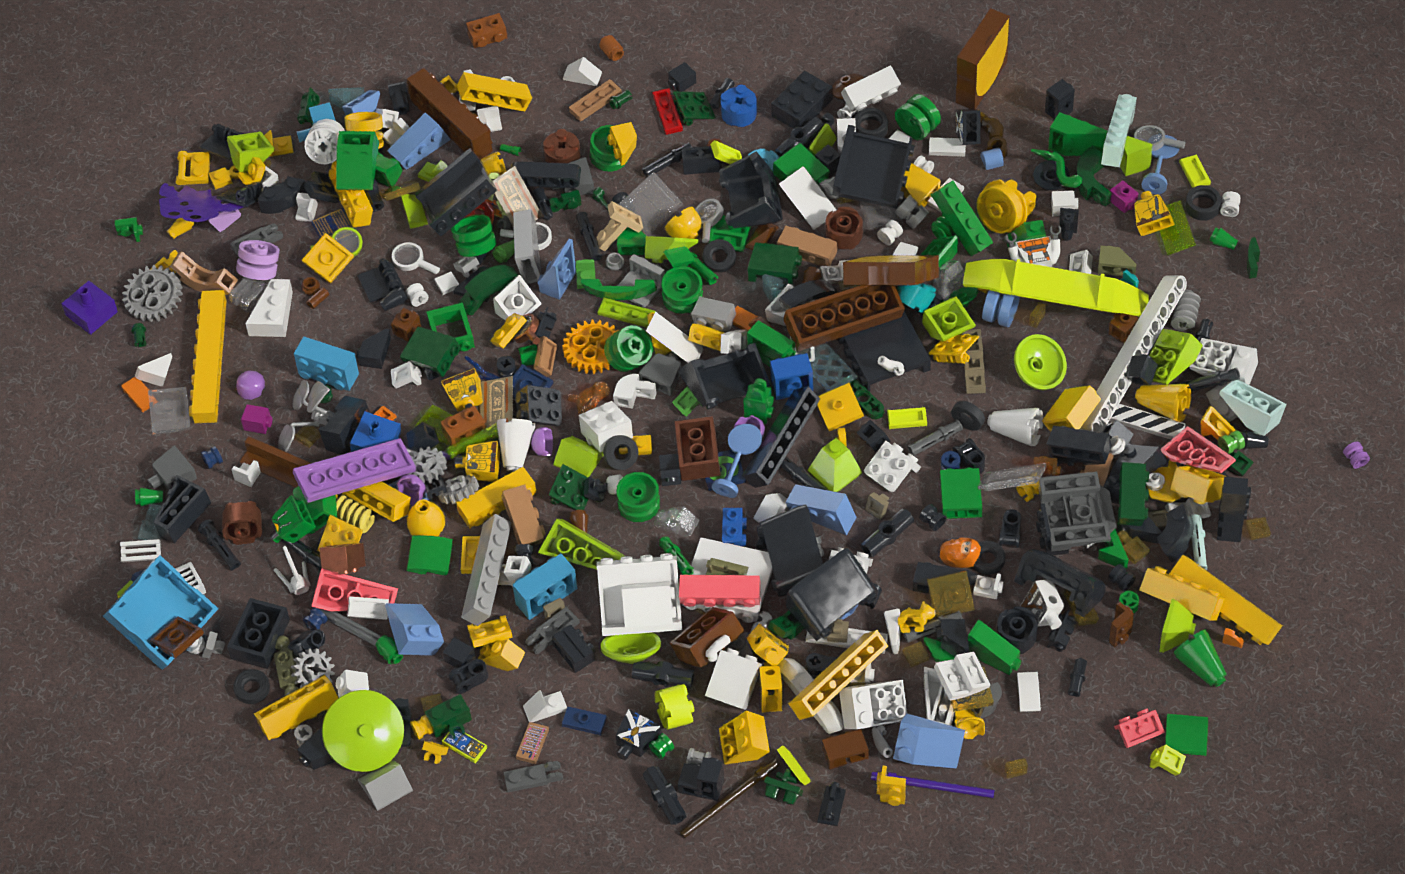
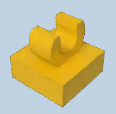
M424 741L422 749L428 751L424 755V760L429 761L430 756L433 754L435 755L434 763H440L441 755H446L449 747L432 741Z

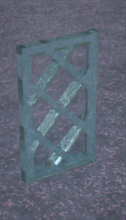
M827 343L814 349L815 360L811 364L813 377L827 392L845 385L858 377ZM827 349L830 355H820V352ZM818 359L828 360L827 365H817ZM832 360H837L841 364L840 367L830 365ZM815 369L825 370L824 376L818 375ZM829 370L839 371L838 376H828ZM843 371L850 374L847 378L841 377ZM826 380L836 381V383L832 386H829L826 383Z

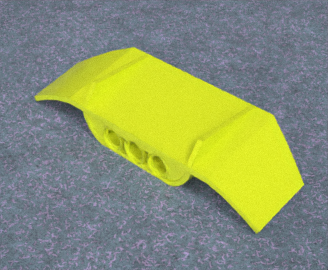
M989 259L966 263L963 279L964 287L988 289L1003 294L1111 313H1124L1138 317L1141 316L1149 302V295L1121 280L1104 277L1105 274L1101 273L1098 276L1020 262V259L1016 261Z

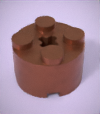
M559 129L550 134L543 142L546 163H570L581 158L578 138L565 129Z
M839 207L834 212L832 210L826 217V238L836 241L838 249H854L862 240V217H860L858 211L851 207Z
M248 501L225 505L222 513L223 537L227 541L230 539L236 545L250 544L255 542L258 536L259 538L261 537V511L255 502Z

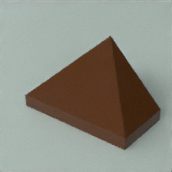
M774 224L759 225L745 247L753 250L755 242L768 244L779 226Z

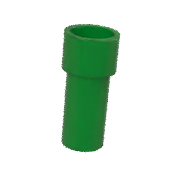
M501 144L500 151L519 156L518 151L521 152V147Z

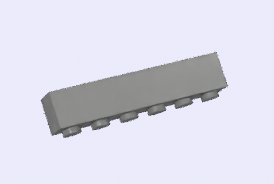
M494 514L483 524L461 618L476 626H479L491 615L512 523L497 514Z

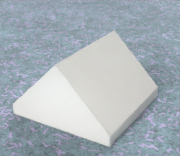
M520 275L514 278L493 298L495 313L504 320L513 313L522 316L532 313L541 305V302Z

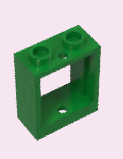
M463 303L427 311L430 329L437 332L436 326L462 320L467 335L455 338L460 345L459 351H468L475 347Z
M759 320L747 332V345L755 343L762 363L769 367L770 361L777 358L791 357L796 353L794 341Z

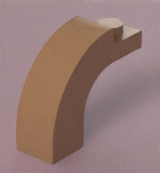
M182 251L177 254L170 265L181 276L180 281L200 292L224 290L225 295L230 294L238 281L225 268L219 271L207 270L195 263Z

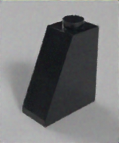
M322 727L297 749L298 759L305 767L310 766L313 770L335 762L324 746Z

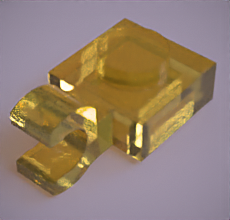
M1124 530L1118 533L1127 557L1134 564L1149 554L1150 549L1137 536L1132 539Z

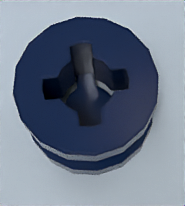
M212 446L208 451L200 452L208 469L213 468V465L216 463H223L216 446Z
M954 451L945 452L941 457V470L949 468L960 469V456Z
M315 607L310 610L309 616L303 618V623L311 630L320 629V626L328 621L327 616Z

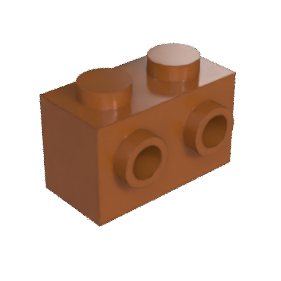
M500 13L466 23L467 33L474 48L485 47L487 44L507 39L506 27Z
M475 405L441 421L442 433L452 448L458 447L487 432L485 421Z

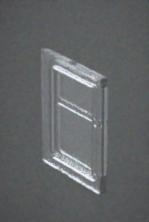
M653 172L618 205L641 216L643 224L641 231L645 235L650 236L683 203Z
M1046 463L986 472L978 485V489L991 491L1035 484L1040 480L1045 471Z

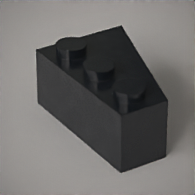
M350 396L342 398L334 409L336 413L333 416H328L326 419L328 423L325 427L321 426L318 429L326 451L340 455L349 453L351 450V440L364 412L370 413L366 400Z
M1053 426L1047 441V448L1053 467H1058L1059 464L1065 463L1068 466H1074L1075 463L1082 462L1083 465L1105 464L1112 447L1109 434L1087 431L1085 429H1073L1065 426Z
M1125 444L1124 450L1121 452L1103 486L1110 492L1111 503L1119 504L1120 467L1122 462L1146 464V471H1149V474L1154 473L1160 466H1164L1167 463L1159 447Z
M178 475L174 479L175 484L173 488L169 489L167 493L168 498L166 502L162 504L153 522L160 537L174 544L211 504L205 488Z
M1224 476L1219 505L1217 540L1241 543L1243 521L1247 519V509L1249 508L1251 487H1248V479Z

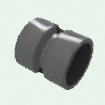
M909 195L894 213L900 219L905 218V223L914 229L929 211L922 205L918 206L917 201Z

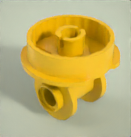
M1000 179L988 183L979 194L977 212L983 224L991 231L1010 233L1026 222L1027 216L1035 207L1036 194L1032 191L1025 194L1017 190V182L1012 179L1006 183Z

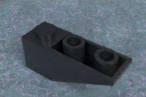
M918 562L913 580V591L931 595L938 594L937 590L932 588V584L935 581H946L948 586L953 582L961 581L965 587L973 586L976 583V573L970 570L954 569L950 566L933 565L929 562ZM937 582V583L934 584V587H935V588L937 587V589H938V591H939V593H940V591H941L940 588H939L940 583ZM941 583L942 591L944 590V586H946V583ZM962 583L950 585V590L954 586L955 589L964 588Z

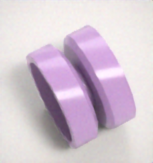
M248 240L240 243L238 251L240 258L237 260L236 267L238 274L256 280H268L276 276V262L279 258V248L277 246L259 240Z

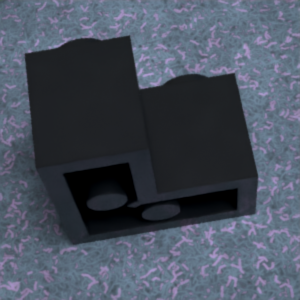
M703 757L701 766L696 763H684L678 781V792L719 801L724 783L723 761L713 757Z

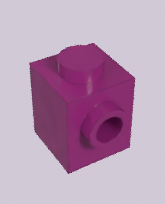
M1121 181L1110 190L1111 203L1123 213L1135 209V202L1138 201L1139 193L1126 182Z
M248 404L241 418L245 431L266 434L273 420L272 416H270L269 408Z

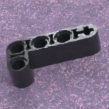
M514 162L511 164V168L516 167L527 188L528 186L576 188L580 184L581 167L577 164Z

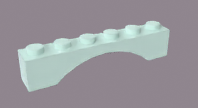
M1119 94L1104 143L1102 165L1120 167L1130 124L1132 125L1137 97H1132L1129 94Z

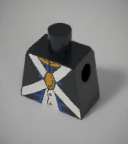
M979 109L956 110V135L962 145L980 144Z
M628 709L615 736L616 745L620 746L616 752L617 756L622 760H627L631 753L641 757L650 748L649 743L656 741L658 735L662 733L661 726Z

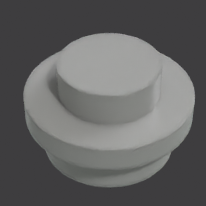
M611 253L606 258V266L610 270H619L624 265V259L619 253Z

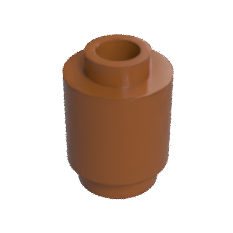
M612 35L604 36L600 40L599 47L609 59L617 61L624 55L623 47Z

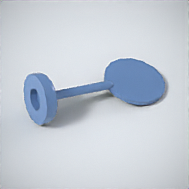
M1165 135V138L1177 140L1172 136ZM1155 136L1148 143H1157L1162 139V136ZM1164 145L1162 148L1152 151V156L1158 158L1155 173H1149L1143 177L1141 185L1144 191H1150L1152 194L1159 195L1166 191L1167 180L1163 175L1159 174L1162 159L1175 156L1180 148Z
M741 424L730 432L728 444L731 450L736 453L727 478L716 479L713 482L712 489L717 494L729 498L737 496L738 487L731 482L740 456L753 453L761 445L762 435L756 426Z

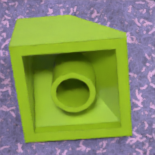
M262 132L227 136L232 162L239 172H248V166L252 162L253 157L260 158L264 162L274 151V147Z
M646 236L645 258L652 259L653 263H663V259L668 260L663 251L684 246L689 249L698 243V239Z
M957 297L925 310L922 318V324L929 335L942 342L976 326Z
M837 438L820 450L808 469V472L826 489L833 492L840 491L862 474L850 450Z
M1172 599L1162 631L1159 652L1164 653L1185 642L1189 635H1194L1196 623H1193L1194 615L1175 599Z

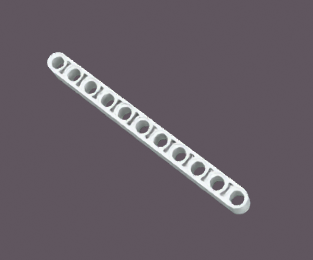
M1166 275L1162 278L1096 391L1101 400L1080 429L1093 432H1102L1132 382L1125 376L1131 357L1140 356L1141 354L1148 355L1186 289L1187 282L1184 276Z

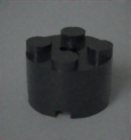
M1020 606L1010 610L1006 609L998 617L997 634L1017 648L1020 654H1024L1034 646L1037 639L1038 623L1034 617L1035 615L1029 609Z

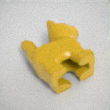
M923 601L919 610L908 607L907 610L902 611L898 617V625H900L901 632L910 633V627H915V632H923L924 625L935 616V609Z

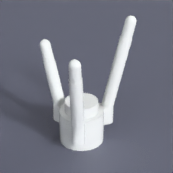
M284 546L285 556L294 575L291 578V583L288 582L277 568L274 569V572L288 587L291 594H303L311 586L308 580L305 561L302 562L304 576L302 577V575H298L288 549Z

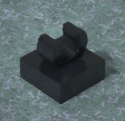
M588 477L585 479L584 496L596 502L603 501L608 483Z

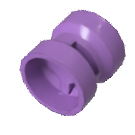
M1353 442L1343 450L1344 455L1350 459L1354 469L1366 465L1370 460L1367 452H1363L1360 442Z

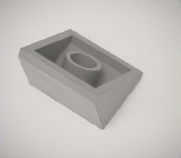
M394 760L358 779V782L377 811L413 791L401 765Z

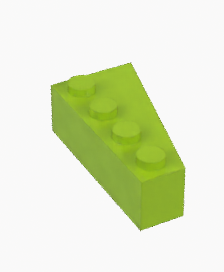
M556 519L538 552L551 557L562 554L569 562L596 570L597 562H601L603 558H612L614 561L621 560V557H626L563 519Z

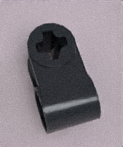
M971 438L966 439V442L960 446L952 448L954 452L958 453L960 462L966 468H979L980 474L984 472L985 455Z
M1009 509L1004 513L999 539L1000 546L1011 545L1019 548L1021 533V514L1019 511Z
M320 629L304 631L289 643L287 648L292 650L296 658H300V652H305L307 649H311L313 652L314 649H319L323 646L325 634Z
M817 653L809 654L806 658L805 670L815 679L838 657Z
M475 659L452 670L448 677L454 682L456 692L463 694L487 681L489 674L485 662L481 659Z

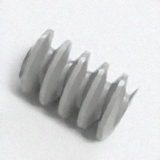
M1185 289L1175 306L1171 325L1175 330L1184 331L1195 327L1196 315L1198 314L1199 303L1201 302L1199 295Z

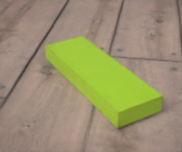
M603 298L597 313L600 316L648 328L647 315L656 311Z

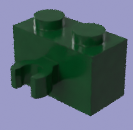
M461 694L425 711V715L431 724L436 738L450 732L451 738L456 739L454 732L460 730L464 735L465 729L463 724L472 720L470 709Z

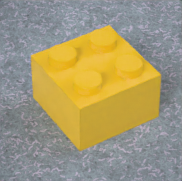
M1189 465L1176 467L1170 490L1177 492L1176 495L1180 497L1193 498V501L1198 504H1205V502L1213 503L1221 499L1224 475Z

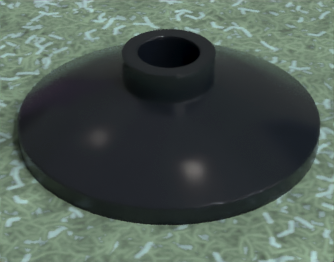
M1044 161L1035 167L1033 179L1039 187L1051 191L1064 187L1058 180L1055 161ZM1065 166V175L1070 177V172Z

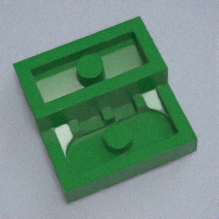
M723 215L710 230L709 243L718 239L726 240L732 244L735 251L744 252L750 227L736 229L732 226L729 227L725 220L726 216Z
M427 535L412 536L406 571L425 575L427 572L447 575L453 539Z
M1167 714L1165 745L1181 754L1206 756L1208 717Z

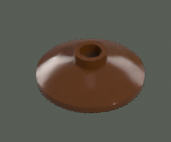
M848 74L839 78L832 85L833 96L838 99H844L841 94L843 89L864 79V77L860 74Z

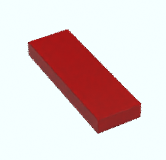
M670 89L652 92L665 134L683 131Z

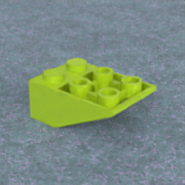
M1162 329L1149 355L1158 364L1152 382L1169 384L1195 362L1203 345L1190 333Z

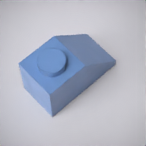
M368 90L342 108L346 115L356 112H375L380 93L376 90Z

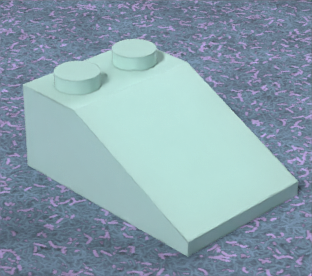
M1240 380L1232 381L1219 393L1245 426L1258 435L1265 436L1277 426L1286 407V404Z

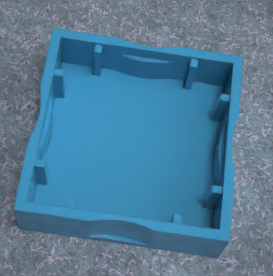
M159 555L110 607L103 617L160 669H164L174 658L158 650V646H151L149 640L177 616L202 628L218 608L198 589L188 584L182 575Z

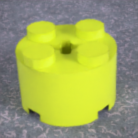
M685 684L655 691V703L659 702L657 712L666 730L693 722L691 713L694 712V706L692 701L687 699Z

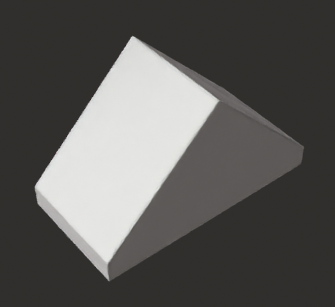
M582 57L567 66L563 80L597 86L602 71Z
M171 353L138 366L135 374L136 379L157 386H163L172 359Z
M780 493L766 495L754 516V520L760 523L763 520L789 510L786 504L787 498Z

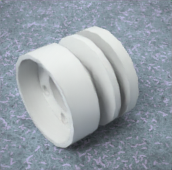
M323 119L313 124L305 139L306 154L311 160L319 164H329L337 160L339 131H345L340 123L331 119Z

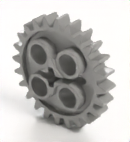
M155 265L152 266V270L146 266L144 272L139 269V275L133 273L134 279H128L130 285H124L126 291L122 292L125 297L123 299V302L126 304L125 307L131 315H134L136 319L141 318L142 321H145L147 318L150 322L153 321V318L160 321V316L166 319L167 312L173 314L171 309L178 308L175 304L176 302H181L178 296L183 295L180 290L182 286L179 278L169 268L164 269L163 266H160L158 270Z

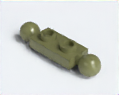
M279 636L276 642V649L279 652L274 654L280 688L285 690V696L299 689L295 686L297 684L294 683L297 677L291 676L292 673H295L291 666L297 663L294 661L296 657L292 650L287 648L290 643L289 638Z

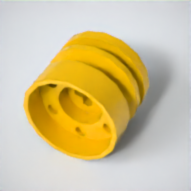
M356 112L344 117L346 131H375L379 140L378 149L384 146L383 133L378 131L383 128V120L380 113Z

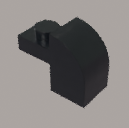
M678 454L659 455L662 486L681 484Z

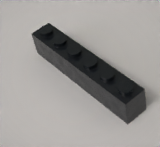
M809 386L793 390L742 474L753 487L757 488L770 484L820 401V398Z

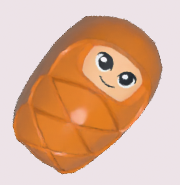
M971 538L951 539L941 545L940 558L946 566L955 568L973 567L980 555L981 547L976 540Z

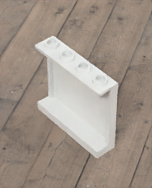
M700 538L691 565L694 568L693 575H706L707 561L715 558L749 567L747 575L760 576V605H755L754 607H745L743 605H735L734 607H725L724 605L713 606L732 611L736 618H740L745 622H757L773 571L768 552ZM695 604L693 607L685 606L690 610L699 609L704 610V612L712 608L700 604Z
M671 553L661 554L660 557L653 558L652 555L640 556V559H632V557L626 556L621 557V560L613 561L612 558H603L601 562H597L602 636L682 630L676 556H672ZM670 581V587H674L675 599H671V605L676 606V618H673V625L625 628L622 585Z

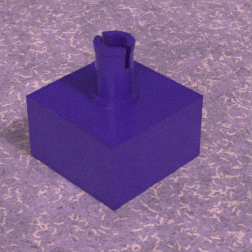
M90 281L86 282L62 303L65 315L90 335L118 312L114 299Z

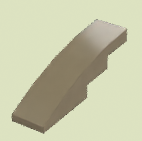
M970 329L963 332L962 335H976L979 338L966 351L970 357L969 361L964 364L966 394L986 393L981 329Z

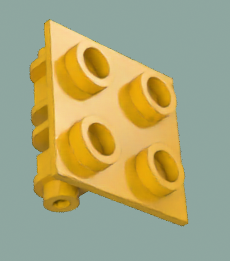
M964 334L954 336L943 342L940 341L929 352V355H933V359L937 362L965 364L970 359L966 351L979 336Z
M330 515L317 551L320 552L319 548L325 546L359 543L363 530Z

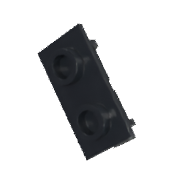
M1060 208L1059 226L1062 231L1061 238L1065 241L1071 240L1073 233H1077L1079 210Z
M546 307L544 312L540 311L537 316L539 325L535 334L538 338L545 336L549 339L551 332L545 328L552 331L557 320L555 313L547 312L549 307Z
M1069 609L1063 614H1059L1058 617L1062 624L1059 628L1053 629L1049 633L1047 648L1053 645L1055 650L1059 652L1066 649L1070 637L1064 633L1066 632L1071 635L1077 624L1076 617L1068 615Z
M832 782V784L825 787L817 823L838 826L846 789H841L838 782Z

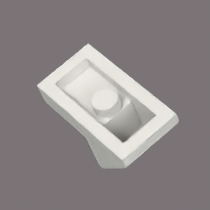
M540 690L523 705L529 722H535L567 710L561 691L543 697Z

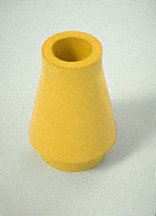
M178 218L170 229L167 230V233L175 239L177 236L191 230L194 222Z

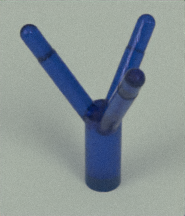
M465 356V359L482 373V375H479L480 379L494 380L501 378L485 371L477 362Z

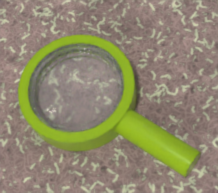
M343 227L338 229L332 236L335 241L351 252L354 257L360 253L362 237L357 230Z

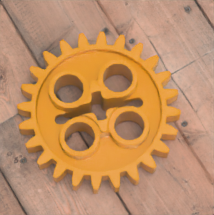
M593 319L590 324L584 321L583 326L577 323V329L571 327V333H566L567 338L563 339L564 358L567 359V363H571L572 368L577 366L578 372L585 369V374L589 370H592L593 374H595L596 370L603 373L602 368L610 370V364L605 357L604 346L607 338L619 330L615 331L614 325L609 327L608 322L602 325L601 320L597 324L594 323Z

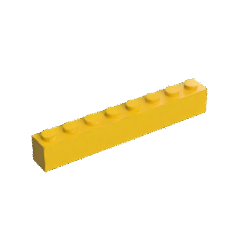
M224 290L202 291L201 298L198 299L200 313L197 314V324L199 329L195 331L198 342L194 344L196 359H193L195 374H192L194 390L190 391V398L193 402L189 406V415L193 417L194 423L217 422L227 302Z

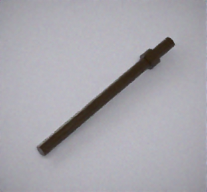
M774 759L764 768L760 767L754 772L755 775L681 830L680 834L683 838H686L756 783L764 781L769 773L780 766L778 761Z

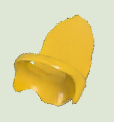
M965 702L958 705L955 710V724L957 728L965 730L964 738L973 739L977 735L983 736L985 734L984 720L976 717L969 708L968 703Z

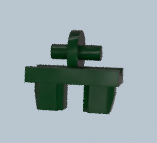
M786 769L784 774L777 773L776 778L782 779V781L766 777L764 781L766 784V797L776 799L780 789L786 791L783 802L791 805L795 804L798 796H802L803 790H801V787L789 784V782L795 784L797 782V778L791 776L792 770Z

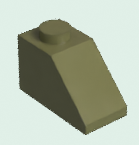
M1101 246L1098 274L1123 276V272L1128 270L1131 274L1135 275L1136 263L1120 247Z

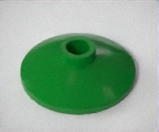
M975 287L958 288L949 293L943 302L957 297L965 308L977 296L978 289Z

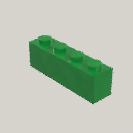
M953 180L930 194L970 256L981 252L993 243Z

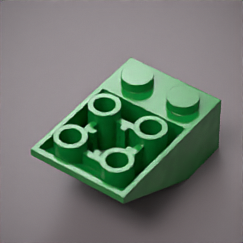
M1059 112L1050 126L1048 149L1064 156H1081L1093 145L1103 153L1108 131Z
M339 131L336 166L337 190H373L379 140L375 131Z

